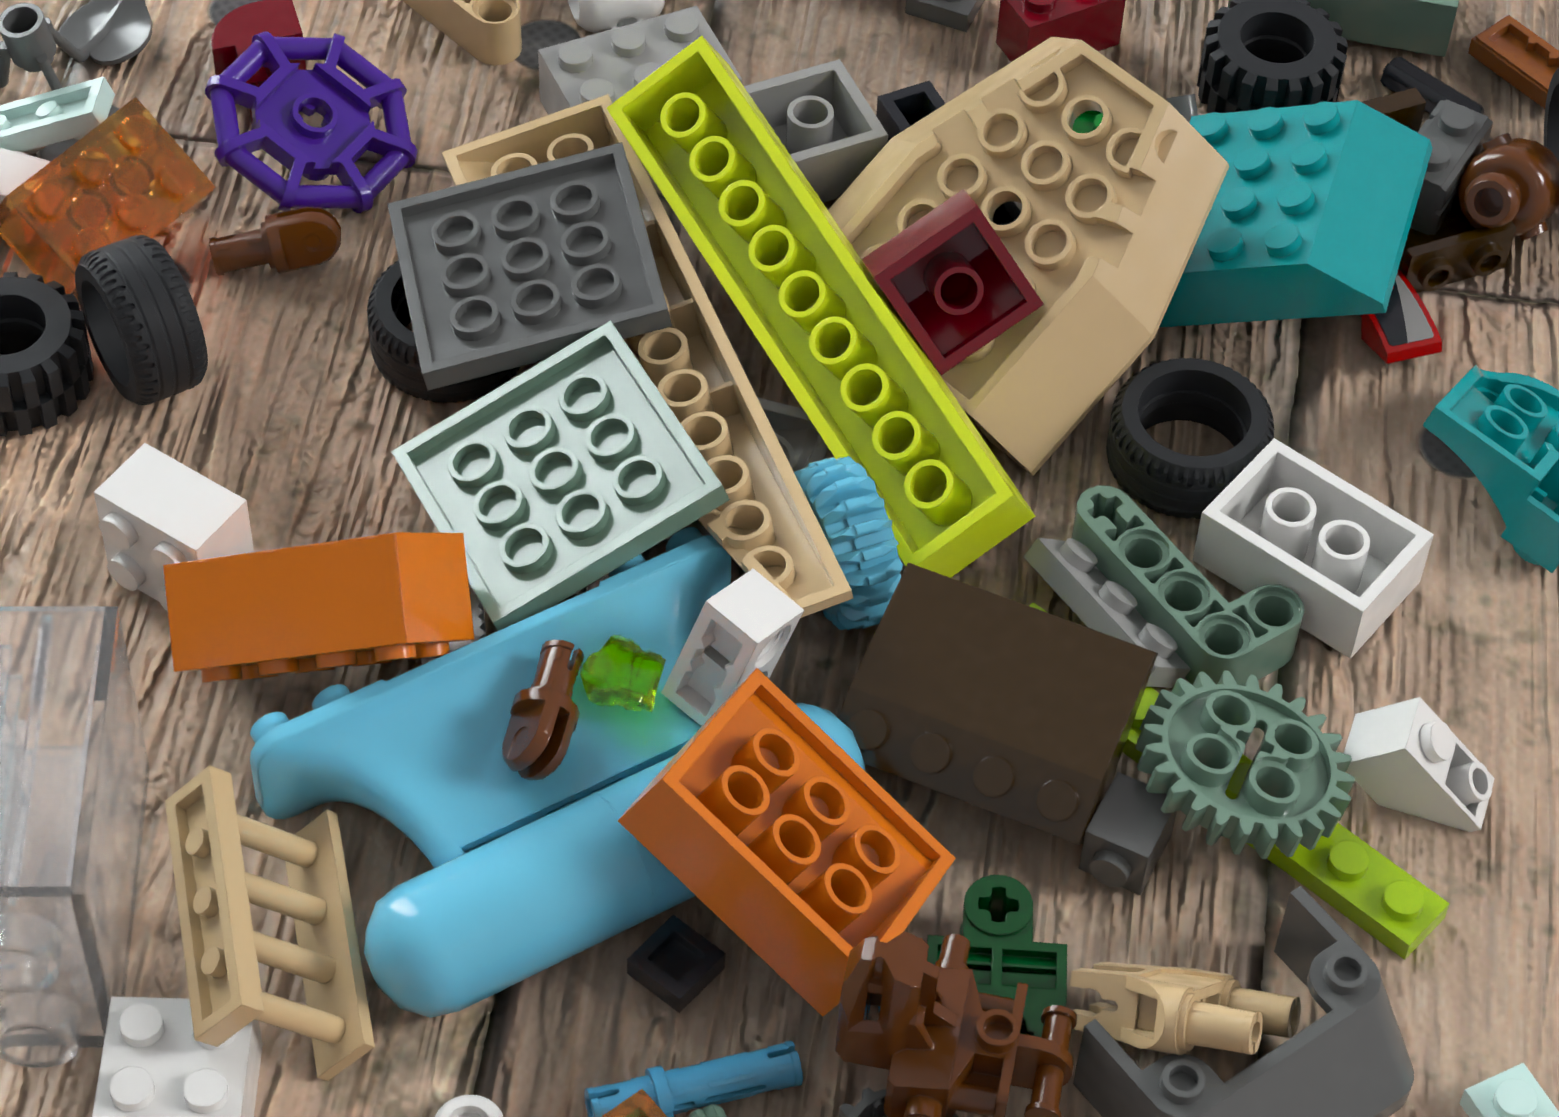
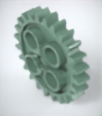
M1226 670L1223 671L1218 684H1215L1205 672H1199L1193 685L1179 678L1172 692L1162 689L1155 704L1150 705L1140 727V736L1135 744V749L1143 753L1137 764L1138 771L1152 774L1145 788L1147 792L1167 794L1160 809L1163 813H1173L1181 810L1186 815L1181 829L1186 832L1198 825L1207 829L1206 844L1212 846L1223 836L1230 839V845L1235 855H1240L1245 844L1250 843L1254 845L1261 859H1267L1274 844L1284 855L1292 857L1299 843L1312 850L1321 836L1329 838L1351 801L1352 797L1348 793L1355 782V777L1346 773L1352 758L1350 755L1336 752L1343 739L1342 736L1335 733H1322L1321 729L1327 717L1324 714L1307 717L1302 712L1306 699L1300 697L1288 703L1282 699V685L1278 683L1269 692L1260 690L1256 675L1250 674L1243 686L1237 685L1232 674ZM1260 728L1264 732V737L1251 762L1236 799H1230L1225 794L1227 786L1253 729Z

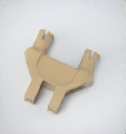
M1111 962L1094 964L1093 969L1079 968L1071 971L1070 986L1094 989L1101 995L1102 999L1115 1001L1118 1005L1096 1002L1089 1005V1011L1074 1009L1073 1011L1077 1014V1025L1074 1029L1083 1032L1084 1026L1096 1019L1114 1040L1137 1048L1183 1055L1187 1051L1190 1052L1196 1045L1253 1055L1259 1048L1262 1034L1291 1038L1296 1035L1301 1014L1299 997L1241 988L1239 981L1234 980V977L1230 974L1184 967Z

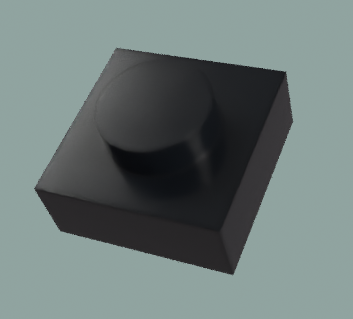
M672 915L627 959V974L680 1013L725 969L726 953L675 915Z

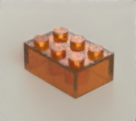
M135 97L3 199L0 204V236L34 274L43 276L45 284L56 281L64 286L66 294H73L78 300L75 271L82 256L92 250H97L135 235H145L159 242L193 215L216 186Z

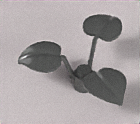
M91 0L72 13L61 25L59 31L53 27L50 18L44 17L42 10L37 5L18 3L10 6L0 15V34L3 38V41H0V88L7 86L9 83L11 59L15 65L28 72L42 71L52 91L63 88L51 66L56 53V44L78 63H82L90 57L99 65L109 66L133 58L146 47L152 35V21L145 0ZM111 105L102 131L87 139L78 140L72 138L48 145L39 151L41 159L51 161L53 176L60 180L68 182L107 179L110 175L119 173L130 163L136 149V134L129 117L118 107Z

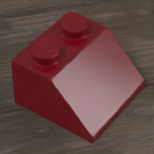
M964 189L862 259L879 287L940 375L949 371L1044 305L978 205Z

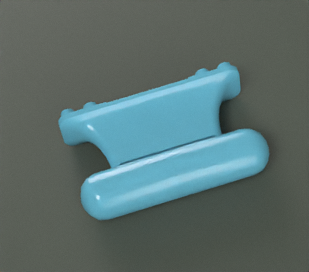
M695 527L684 528L670 538L666 545L665 553L647 561L641 554L611 571L609 578L600 581L598 587L388 681L381 679L352 693L343 684L329 686L314 698L312 711L292 720H289L283 712H272L258 719L252 726L250 736L255 743L250 753L252 778L256 800L266 816L276 820L288 819L324 803H353L375 812L392 823L415 844L433 866V869L395 886L378 900L365 932L364 954L371 974L378 988L400 1009L429 1018L459 1012L696 896L618 822V819L701 728L698 723L661 692L706 600L731 584V556L713 536H703ZM554 639L568 641L574 644L569 660L572 659L573 652L576 649L580 648L584 654L583 663L576 677L571 697L577 705L580 715L576 729L572 733L567 753L558 768L544 779L529 781L522 778L518 771H512L503 759L502 745L511 718L510 711L515 695L523 689L530 688L533 684L542 645L546 641ZM795 703L865 770L862 754L853 731L829 710L810 704Z

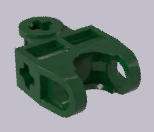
M1005 875L982 877L968 888L963 904V921L959 935L966 937L970 941L967 961L968 969L973 970L977 990L981 993L1015 999L1018 982L1028 984L1020 1034L1041 1037L1043 1030L1041 1015L1043 1009L1052 1005L1066 1007L1067 944L1032 942L1033 900L1030 892L1021 882ZM927 935V944L929 945L928 962L935 964L939 960L942 940L945 936Z

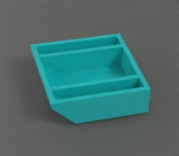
M1358 100L1319 102L1312 105L1280 108L1265 107L1259 110L1229 113L1212 112L1205 115L1191 116L1189 123L1228 162L1229 169L1159 328L1386 313L1433 147L1430 139Z

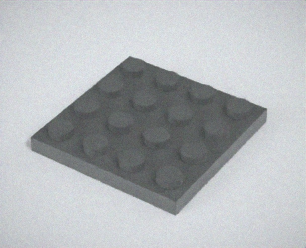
M622 142L387 204L421 372L428 391L543 361L610 320L623 339L672 327Z

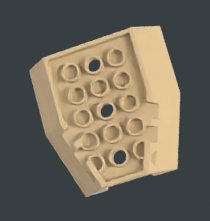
M1050 37L892 137L828 211L862 260L962 189L978 205L1044 305L940 376L967 416L978 425L988 441L1034 476L1155 338L1229 169V164L1167 100L1082 40ZM1091 110L1099 111L1103 114V119L1095 130L1089 133L1073 131V123L1080 114ZM1009 201L1022 204V211L1014 222L1007 225L993 223V214L1001 204Z

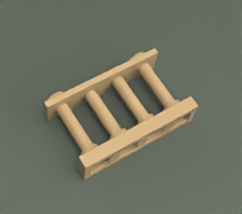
M209 765L165 800L194 1039L218 1047L253 1020L261 1021L311 1037L317 1078L329 1081L375 1047L338 815L333 811L325 810L295 835L239 815L236 811L231 773ZM241 845L284 860L289 887L246 872ZM249 903L294 918L298 945L253 931ZM258 963L303 977L307 1006L263 992Z

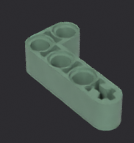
M1098 485L1088 488L1080 495L1076 505L1071 538L1087 546L1096 555L1098 563L1095 566L1108 580L1120 584L1137 600L1135 609L1148 623L1162 628L1175 640L1178 646L1175 652L1191 669L1185 676L1191 685L1194 684L1199 672H1205L1215 684H1218L1223 671L1226 670L1232 674L1237 685L1244 686L1250 674L1256 675L1257 680H1260L1283 667L1292 659L1304 615L1303 602L1298 594L1281 585L1267 584L1229 603L1123 491L1112 486Z

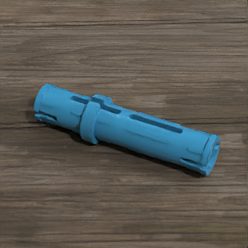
M790 1040L768 1046V1048L742 1052L683 1068H674L664 1071L661 1065L647 1068L645 1076L615 1084L585 1088L584 1098L588 1117H674L675 1114L688 1112V1110L711 1104L717 1105L776 1089L801 1086L803 1073L799 1054L795 1051V1045Z

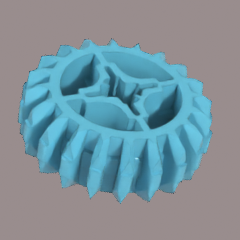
M850 456L838 459L834 457L809 463L808 467L794 473L853 594V599L824 609V617L832 621L840 630L864 629L880 623L900 581V571L903 567L898 556L897 545L899 543L893 534L892 520L888 518L884 508V499L879 497L875 481L867 476L866 469L861 464L856 463Z

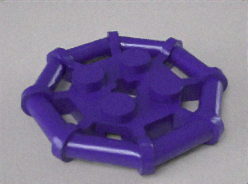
M267 31L261 32L252 37V44L220 75L210 77L207 82L205 94L211 100L218 145L214 156L222 167H232L279 204L278 210L288 211L291 208L321 207L323 209H352L359 214L366 212L372 208L373 199L403 168H409L415 164L418 150L411 142L404 102V96L407 93L406 87L399 78L391 79L344 43L345 37L334 33L332 38L273 37ZM289 60H324V64L315 63L313 70H298L300 63H290ZM262 66L269 68L272 73L260 87L246 83ZM336 66H339L342 70H344L346 73H348L350 76H352L355 80H357L359 83H361L364 87H366V89H363L362 87H360L357 83H355L353 80H351L348 76H346L344 73H342L340 70H338V69L336 68ZM236 104L251 109L253 117L251 131L240 134ZM377 106L383 110L386 132L375 129L374 120L370 123L369 111L371 108ZM302 112L307 116H311L315 112L323 116L322 127H313L306 124L299 113ZM263 149L290 170L287 181L255 157L252 152ZM366 150L382 155V158L364 176L361 175L354 164ZM329 175H337L342 185H299L302 176L308 180L319 181L326 179Z

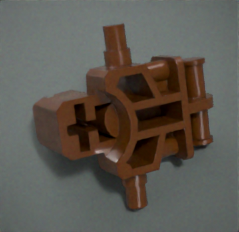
M905 931L887 943L880 942L877 936L865 938L850 951L841 990L835 1051L844 1062L889 1070L884 1113L888 1117H952L956 1110L988 1117H1005L1011 1085L1032 1089L1030 1104L1025 1108L1024 1117H1061L1059 1105L1062 1087L1072 1077L1074 1065L1073 1057L1069 1053L1072 1029L1077 1025V1014L1073 1010L1061 1005L1048 1006L1043 1009L1041 1015V1022L1043 1023L1042 1036L1036 1037L1020 1034L1028 984L1018 982L1015 999L978 992L973 970L968 969L967 966L970 941L959 934H949L943 938L939 960L935 964L927 961L929 945L922 938ZM871 1005L880 1006L878 1020H868Z

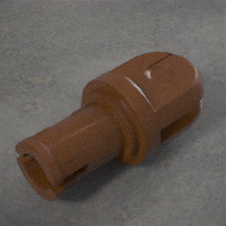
M302 207L265 215V222L260 224L261 229L219 238H209L211 257L218 276L224 275L227 272L269 264L271 269L276 268L280 274L321 265L331 260L341 245V227L335 216L321 207Z
M554 639L546 641L542 645L533 684L530 688L523 689L515 695L510 711L511 718L502 745L503 759L512 771H518L522 778L529 781L544 779L558 768L567 753L572 733L576 729L580 715L578 707L571 697L576 677L583 663L584 654L580 648L576 649L573 652L572 659L569 660L574 644L568 641Z

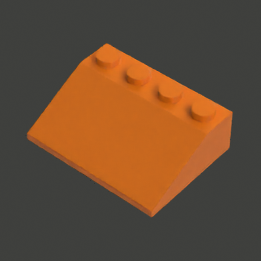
M758 668L741 683L618 819V822L822 1017L840 1003L850 951L865 938L877 936L880 942L887 943L903 933L956 859Z

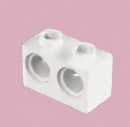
M751 569L706 600L661 693L702 727L756 668L770 678L804 609L755 569Z

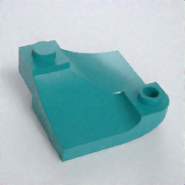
M1475 365L1435 406L1422 426L1456 453L1485 487L1506 525V529L1500 537L1512 544L1515 552L1522 559L1534 565H1541L1553 573L1559 566V390L1530 376L1517 373L1491 372L1479 369L1478 365Z

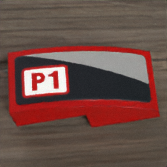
M1398 269L1386 313L1359 315L1361 317V339L1386 364L1442 352V339L1426 306L1409 280Z

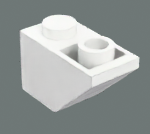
M1421 697L1355 714L1344 754L1350 755L1352 758L1346 772L1355 777V781L1378 805L1467 832L1481 830L1495 778Z

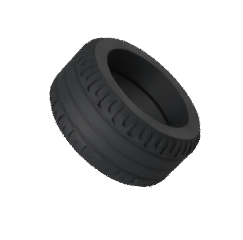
M135 235L97 250H92L82 256L75 271V285L80 309L83 311L85 324L98 357L120 394L135 404L149 405L171 395L173 396L194 388L201 383L208 367V354L202 325L187 285L166 249L158 241L150 237Z
M399 260L390 265L381 274V277L376 280L367 305L370 349L380 373L391 385L396 386L398 390L404 391L405 394L412 395L415 398H422L425 401L430 400L442 403L465 402L483 397L510 381L511 377H514L521 368L520 366L428 391L421 372L414 333L406 328L411 322Z
M1194 358L1159 361V363L1150 364L1149 367H1144L1141 371L1134 373L1123 384L1114 400L1106 442L1109 467L1119 486L1123 487V490L1130 494L1132 499L1137 500L1141 505H1145L1146 508L1153 509L1167 516H1175L1176 518L1201 519V514L1207 506L1274 439L1273 415L1267 399L1257 389L1256 385L1230 367L1213 361ZM1167 421L1197 422L1220 432L1234 447L1225 452L1209 456L1185 455L1162 446L1146 432V429Z

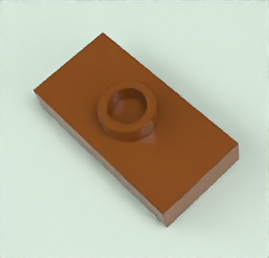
M1510 15L1471 39L1468 54L1545 109L1552 76L1559 68V50Z

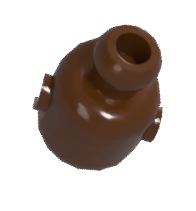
M1509 132L1483 143L1485 151L1474 157L1464 170L1457 191L1460 210L1469 224L1476 229L1482 227L1493 229L1503 227L1512 221L1516 226L1514 236H1520L1522 241L1547 231L1548 227L1545 221L1552 216L1559 205V161L1553 152L1537 141L1523 138L1511 139Z

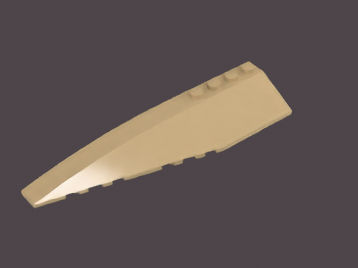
M609 94L442 152L454 185L457 186L601 147L623 143L672 327L626 338L624 341L709 464L730 499L699 518L698 521L746 573L751 569H755L804 609L801 618L853 599L849 583L642 162L607 110V107L612 104Z

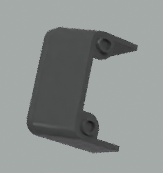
M1299 886L1290 892L1274 952L1308 987L1311 996L1327 1013L1326 1015L1226 1082H1223L1205 1062L1187 1054L1166 1055L1141 1070L1102 1025L1094 1019L1086 1024L1083 1029L1073 1084L1102 1117H1389L1406 1103L1414 1081V1069L1376 964L1305 889Z

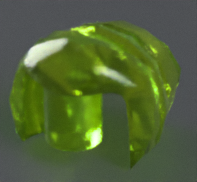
M612 635L598 652L592 653L580 668V676L586 696L590 702L597 706L612 707L617 705L624 707L625 710L641 711L645 709L652 713L666 659L653 651L641 649L640 645L630 638Z

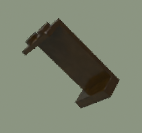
M1416 87L1362 102L1417 133L1420 130L1426 101ZM1458 200L1435 235L1428 236L1410 228L1398 269L1409 280L1417 293L1426 290L1434 291L1447 284L1475 276L1490 275L1497 270L1505 268L1516 226L1510 221L1503 227L1493 229L1482 227L1476 229L1469 224L1461 212Z

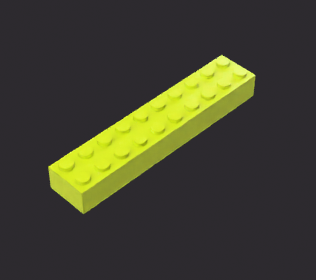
M700 36L607 107L608 112L835 459L850 456L856 463L861 464L866 469L867 476L875 481L876 491L879 497L884 499V508L888 518L892 520L893 534L899 543L897 545L898 555L905 566L908 563H912L951 578L1036 517L730 65L703 36Z

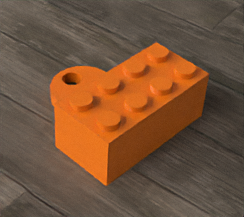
M394 532L163 565L174 672L201 670L202 683L278 677V674L334 670L335 667L351 665L352 667L392 663V660L408 658L413 660L441 657L450 653V642L474 640L463 533Z

